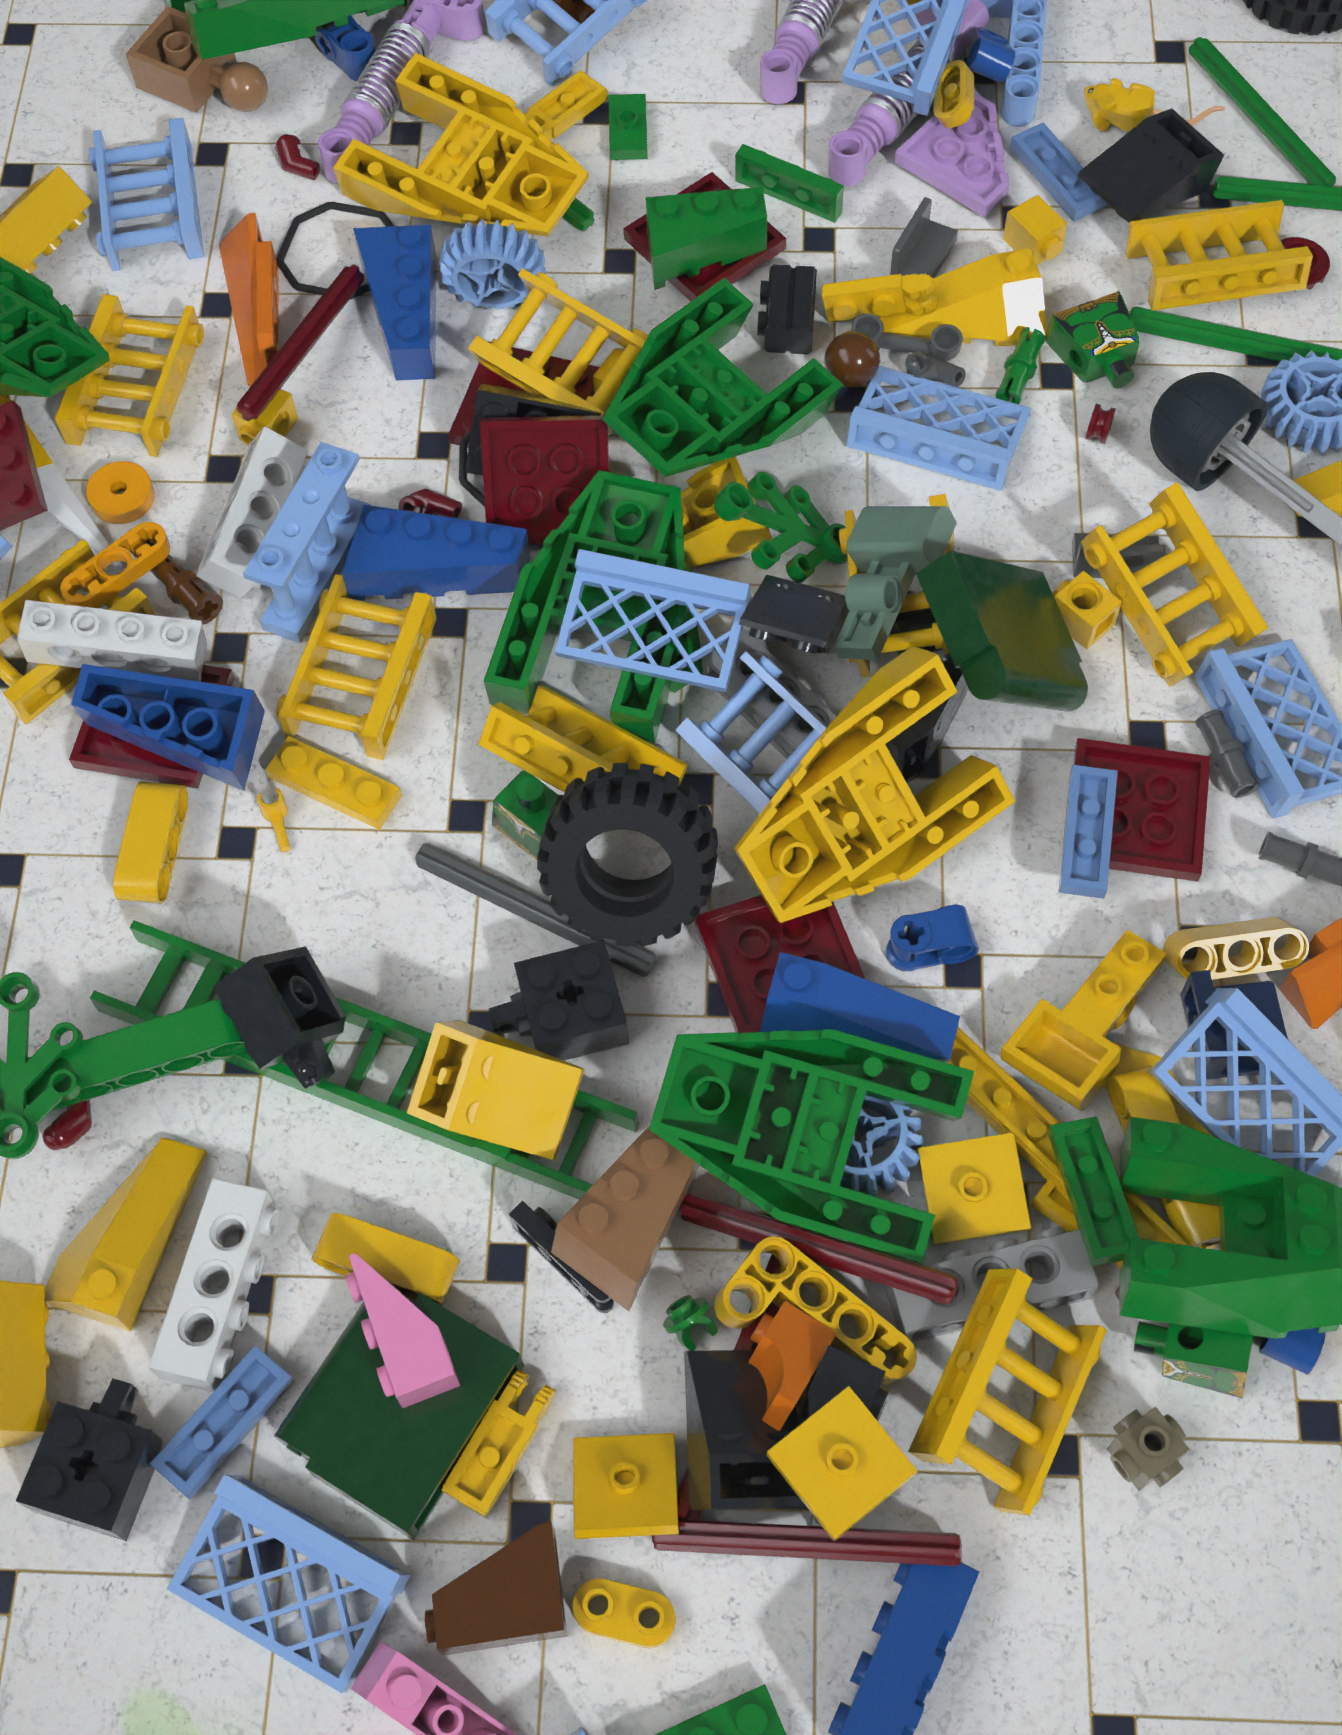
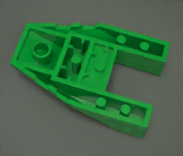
M164 0L165 7L169 6L186 13L193 49L202 60L317 35L315 27L334 21V26L338 28L348 24L347 16L365 12V15L369 17L405 4L404 0Z
M0 257V395L52 397L110 361L108 352L85 326L81 328L75 322L72 311L66 304L61 305L55 299L53 289L48 284Z
M725 278L650 331L643 347L602 419L665 477L766 448L804 433L826 414L843 386L835 376L813 358L767 394L724 356L719 349L737 336L754 305Z
M601 470L597 472L569 508V515L557 530L553 529L543 541L544 547L531 563H526L521 570L484 678L485 689L491 705L501 702L514 710L525 713L529 712L537 687L541 684L559 627L563 623L576 574L575 561L579 549L686 571L681 488ZM584 585L580 601L587 613L609 600L602 588ZM610 590L613 596H616L617 594L621 593ZM636 595L619 604L629 621L651 609L644 597ZM653 599V601L655 602L656 605H658V604H660L661 602H663V601H660V600H655V599ZM675 604L662 612L663 617L672 630L685 623L688 608L684 605ZM614 607L593 619L601 635L605 636L625 625ZM579 609L577 610L575 620L583 616ZM656 616L635 628L645 646L667 634ZM588 623L578 628L579 630L593 633ZM630 632L619 638L631 641L626 658L641 650ZM682 635L679 636V637H677L680 643H681ZM671 641L651 653V656L658 666L669 668L676 663L679 651ZM646 657L639 660V662L649 663ZM622 670L610 707L611 723L645 741L655 743L667 705L672 681Z
M834 1029L677 1034L649 1130L779 1221L922 1263L935 1214L841 1187V1179L865 1095L955 1121L962 1119L974 1071Z
M1137 1117L1130 1118L1120 1151V1184L1123 1192L1219 1206L1220 1250L1131 1238L1119 1273V1316L1273 1339L1285 1338L1290 1331L1317 1328V1333L1337 1331L1339 1325H1342V1188L1180 1123Z

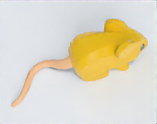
M1112 78L1110 85L1101 83L1084 88L1086 105L1092 114L1093 124L1099 131H1106L1112 123L1128 133L1147 117L1163 112L1154 109L1155 90L1142 84L1132 83L1129 88H1125L1121 80ZM1211 107L1195 118L1186 121L1193 126L1211 113L1224 110L1225 107Z

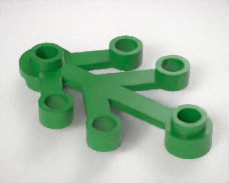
M761 471L748 482V489L740 483L730 482L716 495L714 508L721 519L737 521L745 518L781 533L771 541L762 540L752 549V560L759 568L764 570L771 568L780 560L781 554L801 541L816 547L807 555L798 553L787 562V574L795 582H804L815 572V568L826 560L834 564H844L848 561L847 554L842 553L839 539V529L846 527L839 523L828 525L810 501L809 494L804 488L794 485L782 495L773 477ZM753 497L759 501L767 500L776 512L755 505ZM802 513L810 526L804 524L797 514Z
M21 972L9 973L0 980V1004L9 1010L6 1063L0 1058V1087L5 1090L4 1110L0 1108V1156L6 1159H19L29 1154L36 1146L39 1138L38 1124L61 1100L69 1101L76 1098L82 1089L81 1079L75 1073L68 1069H59L50 1076L48 1087L26 1107L27 1090L63 1053L72 1054L78 1051L83 1044V1034L71 1023H59L52 1029L50 1038L28 1060L30 1010L37 1004L40 991L37 983ZM22 989H27L28 994L25 999L16 1003V994ZM67 1031H72L73 1038L71 1042L67 1045H61V1036ZM70 1077L72 1081L70 1088L65 1092H59L58 1086L61 1080ZM16 1128H21V1138L16 1143L11 1144L9 1141L11 1132Z

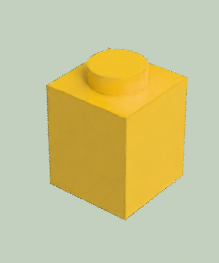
M1037 194L1007 212L1003 240L1014 251L1031 248L1038 265L1045 260L1055 258L1062 251L1067 222Z

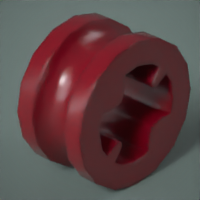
M1096 403L1085 439L1091 440V438L1097 437L1101 444H1106L1116 408L1111 407L1106 411L1101 408V404Z

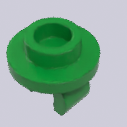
M691 1295L684 1296L671 1304L666 1310L668 1317L665 1319L663 1327L669 1334L676 1333L680 1344L690 1351L697 1349L690 1337L691 1329L695 1325L702 1324L703 1329L711 1336L717 1334V1327L714 1321L704 1315L709 1305L703 1297L693 1299Z

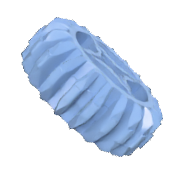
M481 219L478 225L466 222L463 229L454 228L453 234L446 237V242H444L440 254L439 265L441 266L442 283L448 285V292L450 294H458L459 302L470 301L474 308L477 306H483L487 309L511 307L515 310L519 303H523L529 294V290L518 276L521 269L523 268L535 276L538 272L546 273L544 251L539 249L538 240L528 238L527 230L516 231L513 223L507 227L500 225L498 219L494 224H487Z
M1311 350L1305 358L1295 353L1289 361L1282 359L1276 369H1272L1271 373L1268 374L1260 397L1268 404L1265 428L1275 429V439L1287 438L1289 448L1294 444L1302 445L1304 453L1311 449V447H1316L1321 455L1328 447L1338 452L1342 447V358L1337 361L1330 359L1328 351L1322 357H1317Z
M865 1095L862 1107L870 1108L880 1113L883 1117L869 1116L861 1108L855 1130L862 1132L861 1137L866 1134L864 1150H862L861 1142L854 1141L855 1136H853L848 1158L853 1161L855 1167L845 1165L840 1186L858 1192L859 1189H865L866 1194L877 1197L878 1185L890 1194L895 1190L894 1178L906 1182L910 1176L907 1166H917L920 1156L914 1150L922 1147L923 1137L916 1132L921 1129L922 1122L920 1117L910 1116L914 1109ZM897 1139V1147L893 1153L883 1162L873 1166V1150L884 1146L886 1140Z

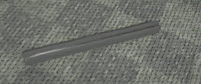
M424 843L415 856L416 865L419 868L579 946L598 942L590 939L591 933L582 929L580 932H577L567 925L568 916L566 914L558 916L549 905L550 901L435 845ZM604 938L611 962L642 977L648 976L656 962V955L653 951L632 941L630 947L616 946V940Z

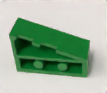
M763 187L645 197L647 235L654 290L665 287V281L686 274L688 278L698 275L700 268L716 262H720L723 266L767 250V211Z

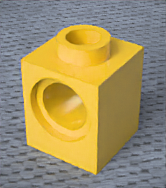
M280 389L256 420L246 421L242 419V414L236 408L231 414L238 437L247 446H249L250 442L264 426L286 437L298 420L292 394Z
M1082 571L1071 582L1068 579L1064 580L1053 592L1071 637L1086 650L1116 624L1122 601L1085 571Z

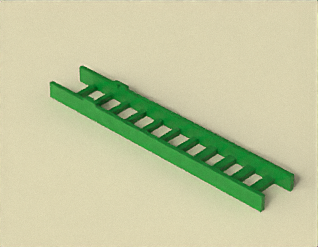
M133 920L129 928L136 940L165 952L136 1006L95 990L90 996V1000L99 1012L135 1025L161 1017L156 1015V1012L185 960L205 967L182 1010L212 1001L216 994L213 986L223 980L225 975H230L245 964V962ZM337 997L335 998L346 1015V1022L372 1031L344 1088L324 1080L316 1086L305 1089L287 1065L280 1063L259 1070L257 1064L247 1054L246 1050L221 1059L579 1200L593 1185L572 1177V1174L597 1118L636 1132L639 1125L638 1112L578 1090L572 1108L583 1112L584 1115L559 1171L528 1160L530 1153L516 1150V1153L513 1154L510 1153L511 1148L449 1131L407 1114V1112L400 1110L423 1063L432 1034ZM337 1037L324 1045L328 1055ZM385 1037H388L414 1048L385 1104L361 1095L358 1091Z

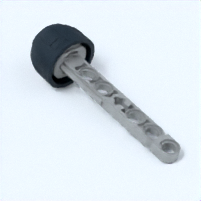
M1216 372L1191 374L1176 381L1165 390L1157 401L1152 413L1150 438L1156 456L1170 472L1195 491H1201L1213 484L1234 463L1342 546V517L1248 446L1266 416L1268 409L1266 401L1236 379Z

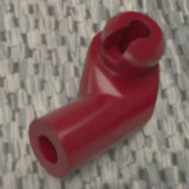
M291 134L281 135L275 146L281 168L286 172L315 180L320 171L319 163L301 157L298 147L301 142L297 136Z
M422 489L404 496L399 502L398 509L458 519L462 510V503L433 490Z
M90 1100L67 1106V1110L56 1118L50 1126L45 1128L42 1138L44 1144L49 1149L60 1150L61 1148H69L90 1130L92 1125Z

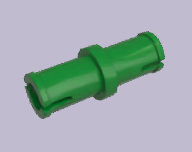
M1030 327L1021 330L1020 338L1013 354H1010L1005 361L1004 369L1006 372L999 389L996 391L995 397L997 399L1009 401L1012 395L1011 403L1020 404L1021 396L1028 380L1032 379L1037 370L1036 359L1045 342L1046 337L1039 329H1033L1030 339H1028L1031 331Z

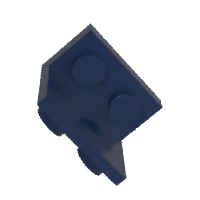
M1210 970L1190 973L1180 993L1188 1028L1209 1006L1205 1001L1217 988H1238L1288 1039L1275 985L1272 981L1213 986ZM1216 1019L1205 1030V1051H1227L1226 1029ZM1238 1043V1050H1245V1049ZM1227 1056L1206 1057V1080L1226 1078ZM1238 1056V1076L1259 1074V1063L1252 1056Z

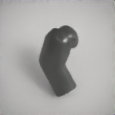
M922 352L911 353L905 361L907 374L914 375L917 378L941 381L954 387H959L965 380L966 372L964 368L936 357H926Z

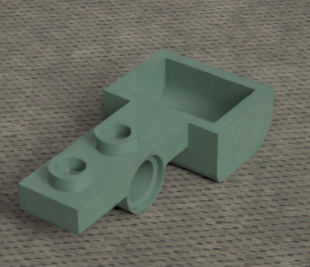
M866 506L862 509L847 541V551L859 572L867 573L852 575L846 585L845 600L849 613L833 646L839 658L879 659L915 574L941 557L947 548L957 524L948 507Z

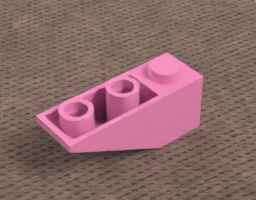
M356 1253L349 1255L354 1272L346 1274L345 1277L354 1302L364 1301L369 1318L362 1320L361 1325L370 1350L377 1347L380 1349L385 1365L376 1368L385 1396L395 1395L401 1407L405 1408L459 1387L460 1383L439 1327Z
M380 1641L350 1688L416 1735H517L382 1641Z

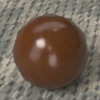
M847 331L835 337L827 347L824 356L825 368L843 386L849 388H857L870 382L875 377L881 363L878 346L870 336L857 331Z

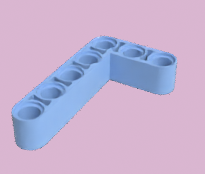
M981 0L988 10L989 17L1010 18L1008 44L1016 53L1012 68L1004 81L1001 114L1007 124L1015 127H1024L1034 120L1040 89L1047 0Z

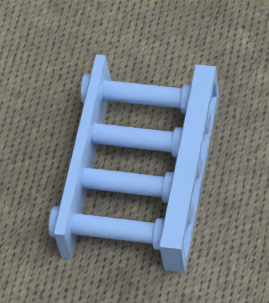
M496 0L485 10L488 34L495 40L500 42L508 33H515L544 58L542 62L545 82L551 86L560 77H566L580 58L636 6H642L647 0H583L595 12L582 24L576 21L553 0ZM540 9L569 34L556 48L523 21L533 10Z
M183 117L168 120L170 136H165L164 141L107 149L101 130L93 131L95 147L89 148V156L93 170L97 171L102 232L96 233V240L100 255L108 257L113 271L120 270L119 250L176 241L178 245H185L189 259L204 257L192 145ZM166 156L169 160H173V164H167V169L112 177L111 165ZM168 184L172 188L176 187V192H170V197L118 205L114 203L115 192ZM172 212L174 216H179V220L173 221L171 226L117 234L116 221Z
M320 442L243 572L245 579L271 587L274 597L260 620L264 631L301 643L319 611L322 592L324 589L330 588L335 574L339 575L342 571L363 505L371 506V504L348 497L345 484L360 460L359 454Z
M745 651L740 659L754 673L710 722L705 720L702 724L686 718L675 731L760 814L828 725L779 679L783 671L765 655L758 660ZM766 684L769 685L784 701L739 751L734 749L730 753L720 743L725 738L723 732ZM798 713L814 730L768 780L763 778L760 782L750 772L754 767L752 761L789 720Z

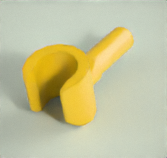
M276 788L278 799L272 804H265L261 793L257 795V803L264 819L271 822L274 828L280 852L289 851L291 847L283 819L288 813V807L282 791Z

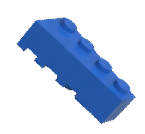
M431 225L353 228L360 262L375 307L395 380L435 379L436 251Z
M363 505L342 572L348 596L351 599L365 601V596L385 595L386 600L403 599V594L415 592L428 593L432 597L444 596V593L448 591L463 590L466 591L467 595L514 592L521 570L526 563L530 562L531 558L527 529Z
M82 664L71 705L86 725L245 791L265 713L254 690Z
M962 1562L957 1566L900 1563L893 1579L894 1582L902 1585L894 1605L884 1600L871 1630L881 1636L872 1655L862 1651L850 1679L851 1682L859 1685L851 1706L840 1702L828 1733L832 1735H913L924 1711L925 1697L927 1693H930L946 1655L945 1649L956 1632L980 1571Z

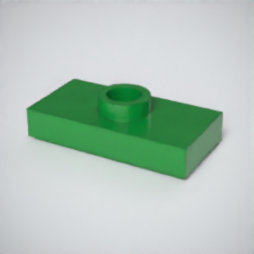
M646 94L609 95L610 160L648 159Z

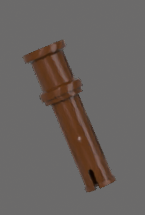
M146 541L143 544L153 546L156 544V542L152 544L149 541ZM168 555L164 561L150 570L165 585L170 600L175 604H181L188 611L191 620L202 621V625L211 622L220 613L223 606L221 596L215 591H209L202 585V579L196 576L197 573L195 571L184 569L171 555Z

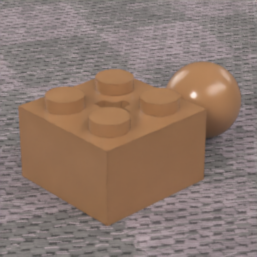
M169 6L164 9L126 53L136 88L196 113L217 88L221 90L225 102L240 112H250L258 109L267 98L268 83L264 73L251 63L237 62L235 53L202 60L193 49L186 13Z

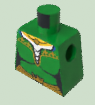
M1120 291L1051 315L1046 342L1082 382L1088 383L1105 376L1113 388H1121L1131 382L1134 373L1130 367L1135 363L1140 341Z
M523 770L493 800L492 826L537 860L540 849L539 844L547 817H549L551 807L558 794L538 778Z
M1139 1321L1134 1351L1162 1357V1376L1243 1398L1253 1335L1169 1323L1168 1327ZM1185 1346H1189V1347H1193V1348H1195V1349H1186V1348H1184V1347H1185Z

